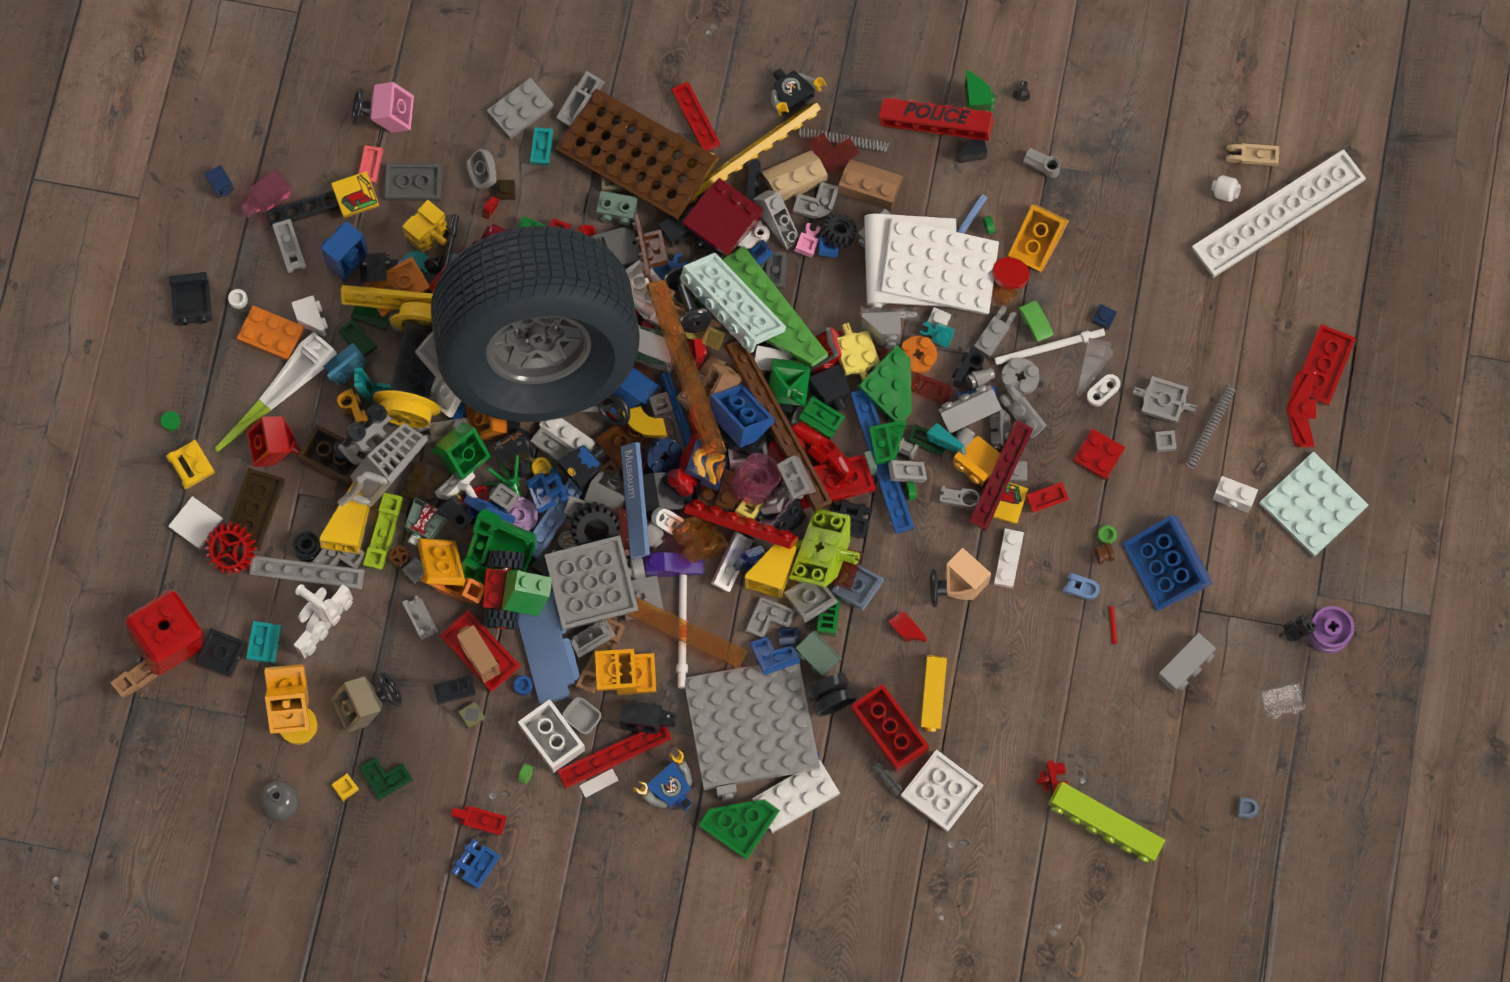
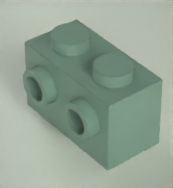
M601 191L596 211L597 218L603 222L615 221L624 226L633 225L635 221L634 214H636L638 207V197Z
M816 631L811 632L796 647L799 651L797 653L803 661L807 660L812 665L811 669L818 676L820 674L822 676L827 675L842 660Z

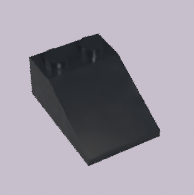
M668 473L643 474L646 517H652L654 510L659 507L668 509L673 513L684 512L685 505L692 500H697L695 486H693L691 495L682 497L675 490V487H671L668 483Z

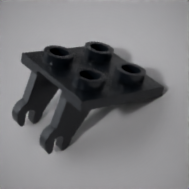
M792 497L777 516L758 515L757 517L761 520L758 523L770 524L775 529L793 532L804 521L806 515L797 498L793 499Z

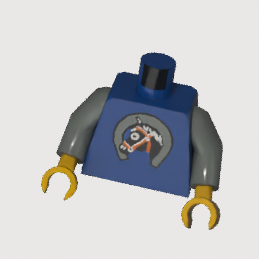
M677 749L679 752L678 757L674 758V755L670 753V757L676 764L672 762L648 784L638 781L642 788L639 790L634 787L633 790L640 793L652 806L672 809L678 804L683 811H686L693 804L686 796L691 792L692 778L690 769L683 759V753Z

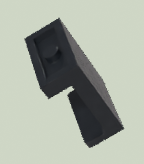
M207 272L169 276L174 324L187 326L189 323L205 324L208 321H213L210 283Z

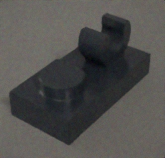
M471 675L433 685L438 705L476 695Z

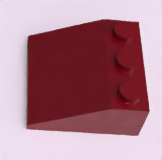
M718 178L708 188L682 224L727 257L759 224L764 210L721 178Z

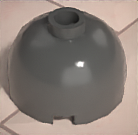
M277 780L270 782L263 788L260 793L259 803L261 810L268 818L283 821L289 819L297 811L299 796L292 785L285 781Z

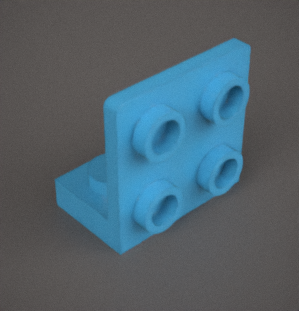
M352 343L327 363L324 368L329 373L327 377L340 385L346 383L351 378L350 376L355 373L354 368H364L368 360L358 347Z

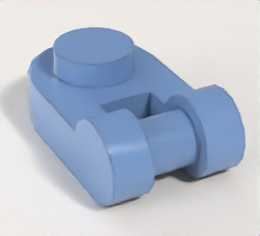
M1069 573L1067 578L1069 581L1064 586V593L1085 600L1097 598L1100 591L1097 582ZM1076 583L1082 584L1080 589L1074 588Z

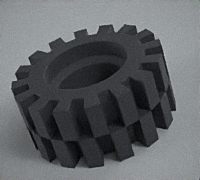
M836 214L828 216L821 231V237H824L823 241H828L827 245L830 246L832 244L835 249L837 246H839V249H843V246L845 249L851 246L857 233V225L853 223L854 220L852 218L848 220L849 216L844 218L842 214H839L838 217ZM833 229H839L845 234L837 233Z

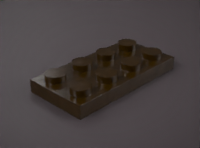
M248 468L229 522H233L234 526L239 523L240 530L243 527H247L245 533L251 532L250 540H256L252 546L257 547V550L260 551L286 480L285 478ZM226 533V536H229L232 540L239 539L233 534Z

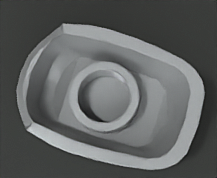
M484 149L477 150L466 161L467 169L473 185L479 189H486L492 187L497 181L495 162L489 151Z

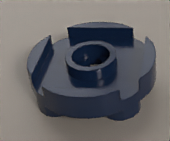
M665 436L656 438L652 441L654 443L646 449L645 463L654 473H669L672 469L680 468V457L683 451L681 445L672 438ZM664 452H666V459H661L660 456H662Z

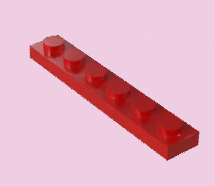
M692 500L685 505L684 513L787 549H791L797 544L798 536L793 535L792 532L787 530L775 529L773 525L761 524L752 518H743L738 513L723 511L720 507L706 505L701 500Z

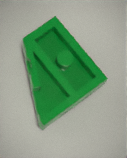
M905 420L869 427L877 465L896 460L906 427Z

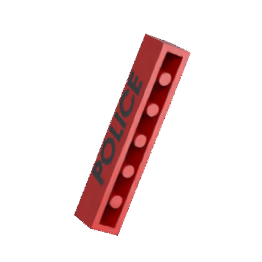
M883 98L879 114L880 125L883 127L990 141L994 124L993 113L987 110L977 111L967 107L955 108L950 105L941 106L930 102L918 103L914 100L904 101L897 98Z

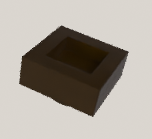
M497 180L496 198L499 200H515V180Z

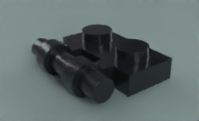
M846 499L835 501L834 506L841 509L840 512L832 510V512L850 516V536L865 539L870 519L863 518V514L871 516L873 508L866 507L865 504L861 503L860 505L850 503ZM850 510L858 513L857 516L847 514L846 511Z

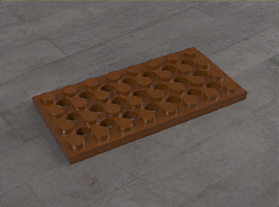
M598 89L594 90L585 107L577 115L555 147V150L676 220L680 218L719 160L714 154ZM599 110H606V114L604 116H597V112ZM615 118L621 119L618 125H612V121ZM589 125H596L594 131H587ZM629 127H636V131L633 134L627 133ZM610 133V139L602 140L603 134ZM645 135L651 136V140L646 143L642 142V138ZM579 140L586 141L584 146H576ZM619 142H626V146L623 149L617 148ZM660 144L667 145L663 151H658L657 147ZM593 149H601L598 155H591ZM635 150H640L641 155L639 157H632V153ZM676 152L682 153L681 158L678 160L672 158ZM609 157L616 158L613 164L606 163ZM650 159H656L654 166H648L647 162ZM696 161L697 166L695 168H688L689 162ZM626 165L631 166V169H630L629 172H627V173H623V172H622V168H623L624 166H626ZM670 167L672 169L670 174H662L664 168ZM645 174V180L637 181L638 175ZM686 176L687 180L685 183L680 184L677 182L679 177ZM655 183H661V188L658 190H653L652 186ZM671 191L677 192V195H676L675 198H673V199H668V198H667V195H668L669 192H671Z

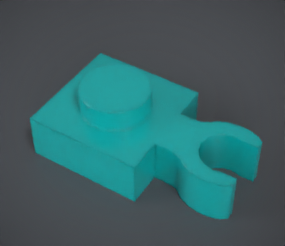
M924 321L923 325L927 326L928 330L921 329L920 333L931 335L932 342L948 348L956 329L939 322L935 327L929 321Z

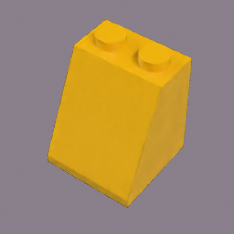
M774 544L746 574L745 588L782 599L796 558V546L787 549Z

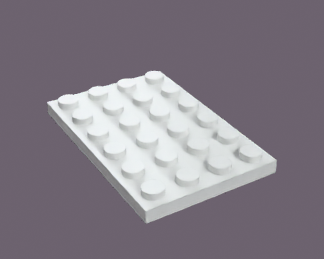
M892 218L889 225L880 292L988 315L994 282L992 270L997 260L999 242Z

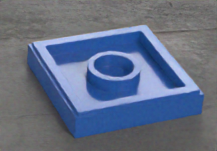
M466 495L464 502L477 511L481 512L484 508L500 515V519H504L512 524L514 523L515 516L498 505Z

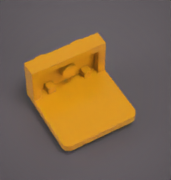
M976 436L965 448V455L958 452L954 456L953 464L957 470L969 476L973 483L983 487L1000 453L981 437Z

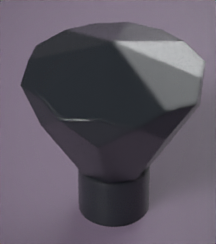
M1021 81L1020 86L1013 91L1014 99L1022 102L1029 100L1030 93L1027 89V81Z
M439 254L436 258L424 261L426 270L431 274H438L443 256Z

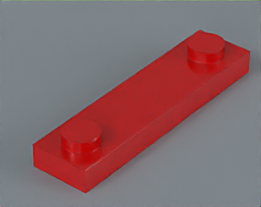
M689 82L672 88V93L700 147L707 151L720 147V141Z

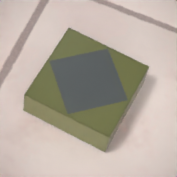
M476 702L459 711L469 729L486 719Z

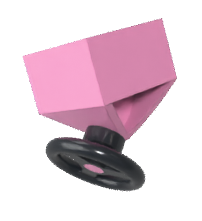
M389 82L374 85L371 101H363V89L359 88L356 91L353 103L352 124L357 125L360 116L365 115L391 133L411 130L414 95L396 83Z

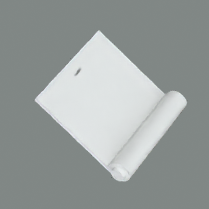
M889 214L865 215L867 305L871 306V309H881L886 304L947 307L880 292L890 219L896 218L956 232V219Z

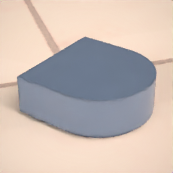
M1240 797L1237 818H1254L1259 811L1257 802L1251 798Z

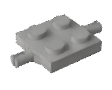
M1152 376L1146 390L1134 387L1133 394L1143 397L1141 413L1177 424L1183 410L1195 413L1197 405L1186 402V394L1189 387Z

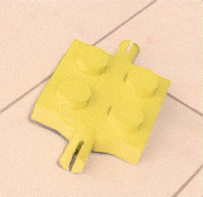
M845 323L842 325L845 336L837 338L842 352V356L838 360L842 365L845 376L860 374L863 381L868 375L867 372L870 369H874L880 360L869 331L852 333L850 324Z

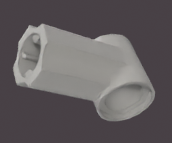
M1032 148L1028 150L1023 164L1043 172L1046 177L1051 179L1056 178L1060 174V160L1057 157L1047 156ZM1054 165L1056 166V168L1051 170L1048 168V166Z

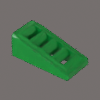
M836 598V607L826 609L835 611V614L823 612L819 614L817 633L819 635L836 637L841 599ZM830 617L834 618V621L823 620L822 618ZM822 624L833 625V628L822 627Z

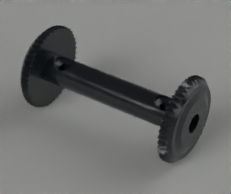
M684 266L675 267L666 274L664 283L666 287L673 291L679 290L687 312L681 317L679 325L687 333L701 332L710 325L712 321L711 313L706 309L697 308L691 291L680 280Z

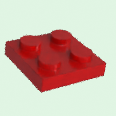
M1092 428L1073 462L1107 480L1126 447Z

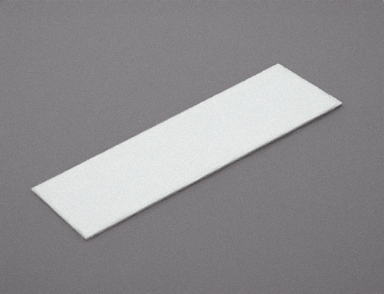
M610 769L580 785V788L586 798L618 781V778L613 769Z

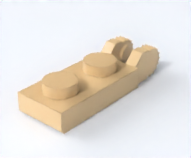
M1242 143V145L1229 144L1226 147V150L1229 152H1241V155L1226 156V161L1230 163L1241 162V164L1278 166L1279 146Z

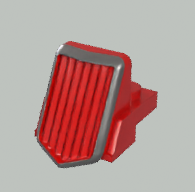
M828 327L819 333L813 334L828 353V357L815 366H810L812 375L840 364L838 359L842 356V352L837 338L842 337L841 330L835 331L833 327Z

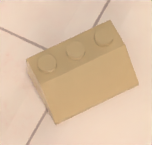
M812 150L761 172L768 189L779 191L783 201L819 187L821 182L827 183L828 177L821 160Z

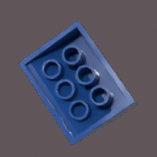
M1170 515L1123 543L1157 611L1188 598L1213 584L1178 516Z

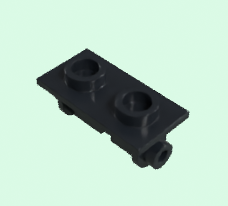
M1311 613L1307 616L1303 614L1294 622L1292 620L1287 622L1282 627L1284 630L1279 634V637L1285 634L1288 641L1295 642L1303 636L1315 632L1316 624L1310 619L1314 614Z

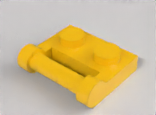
M196 440L166 455V459L172 463L181 478L184 489L192 487L215 473ZM182 456L194 474L191 478L188 477L178 460Z

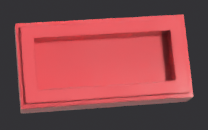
M364 145L358 174L367 171L371 184L376 185L383 148Z

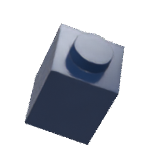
M222 165L205 173L206 179L217 198L226 197L234 190L232 182Z

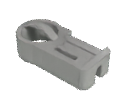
M942 486L940 503L942 505L973 510L980 497L978 492L973 489L962 488V491L946 489L945 486ZM974 494L977 496V500L966 499L964 496Z

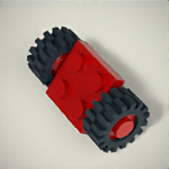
M501 550L490 551L488 567L497 569H486L482 608L498 609V611H484L483 627L508 630L518 629L519 614L502 610L507 571H510V569L523 570L524 553Z

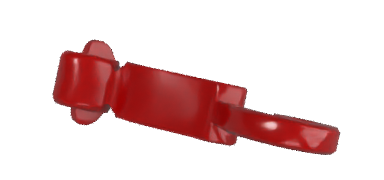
M703 399L694 401L689 408V420L694 434L691 435L690 442L680 457V468L672 469L667 474L668 483L671 487H675V490L682 497L691 495L693 486L697 485L695 477L684 473L696 439L702 441L709 439L710 445L714 447L713 435L709 431L703 432L698 420V416L704 422L714 420L706 411H700L698 414V409L701 406L708 410L709 404Z

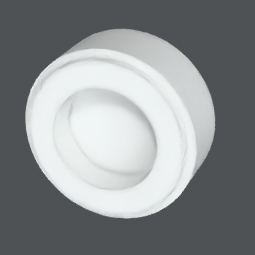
M235 289L228 295L229 304L235 309L245 307L248 302L246 293L241 289Z

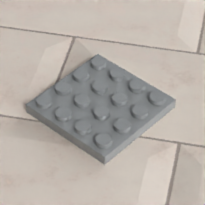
M620 535L545 554L563 630L639 611Z

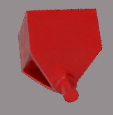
M283 416L261 417L246 431L253 467L275 466L287 454L293 452L298 456L302 450L298 447L296 438Z

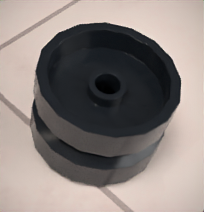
M845 673L824 678L806 690L810 701H817L813 708L818 717L840 711L856 700L853 690L846 688L849 685V681Z

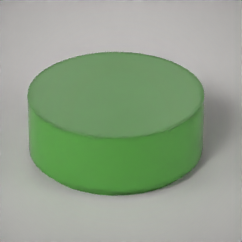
M1110 525L1102 526L1097 534L1098 541L1103 545L1105 543L1113 544L1117 538L1116 529Z
M524 764L518 777L519 782L528 784L533 773L532 765Z

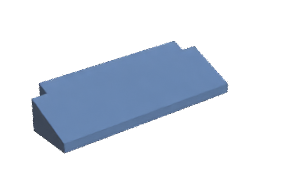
M551 592L546 604L537 617L518 613V625L540 706L549 699L553 703L570 698L568 685L575 684L574 681L580 677L571 641L562 637V634L566 633L567 629L563 630L555 595L554 592Z

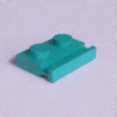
M253 621L246 659L275 664L282 626Z

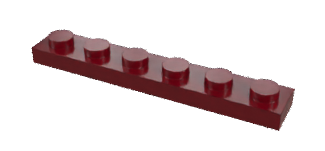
M1018 420L1014 422L968 523L984 531L988 529L1033 428Z

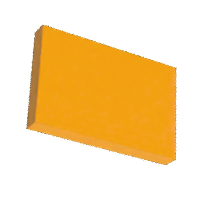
M419 538L417 545L426 583L464 586L465 577L456 541Z

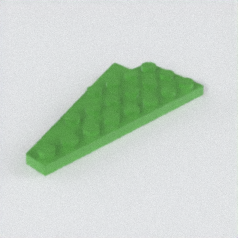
M745 246L722 259L786 326L785 332L765 342L812 367L828 357V353ZM694 297L695 304L708 310L697 297Z

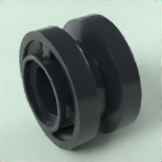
M300 532L293 540V549L301 560L312 561L321 552L319 538L313 532ZM305 543L312 544L309 549L305 550L302 548Z

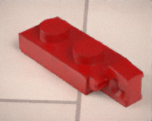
M464 806L463 810L453 807L451 817L460 819L459 824L501 837L507 820V816L472 806Z

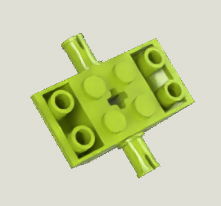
M822 509L816 512L813 511L804 539H798L797 544L794 545L799 552L789 577L791 580L826 587L838 577L843 561L853 564L858 563V560L855 559H859V552L847 550L850 543L849 515Z

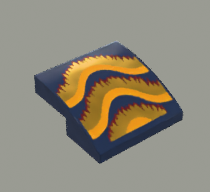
M696 439L684 473L700 479V484L718 491L729 458L710 444Z

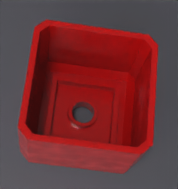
M169 590L127 615L125 623L128 637L155 675L161 676L202 649L204 644L202 629L175 591ZM161 622H167L170 626L167 630H160L158 625Z

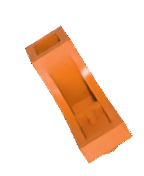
M424 572L420 579L421 582L435 588V591L470 604H479L484 594V585L471 578H465L464 586L426 583Z

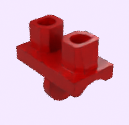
M1054 760L1047 761L1048 764H1046L1048 777H1046L1045 771H1041V778L1036 780V785H1042L1043 791H1048V784H1050L1051 794L1053 795L1057 785L1061 783L1057 781V776L1065 775L1066 768L1065 763H1054Z

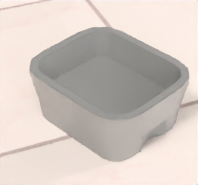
M577 697L565 709L563 717L577 731L588 735L600 721L601 712L585 699Z

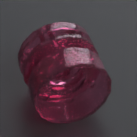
M761 453L752 454L747 457L732 479V488L738 498L752 505L761 504L766 501L781 480V472L776 461L768 455Z

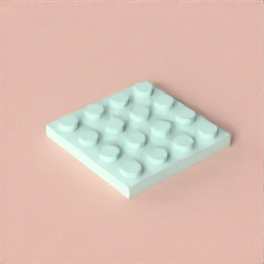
M1312 452L1259 503L1313 557L1323 550L1368 507V504L1315 452Z

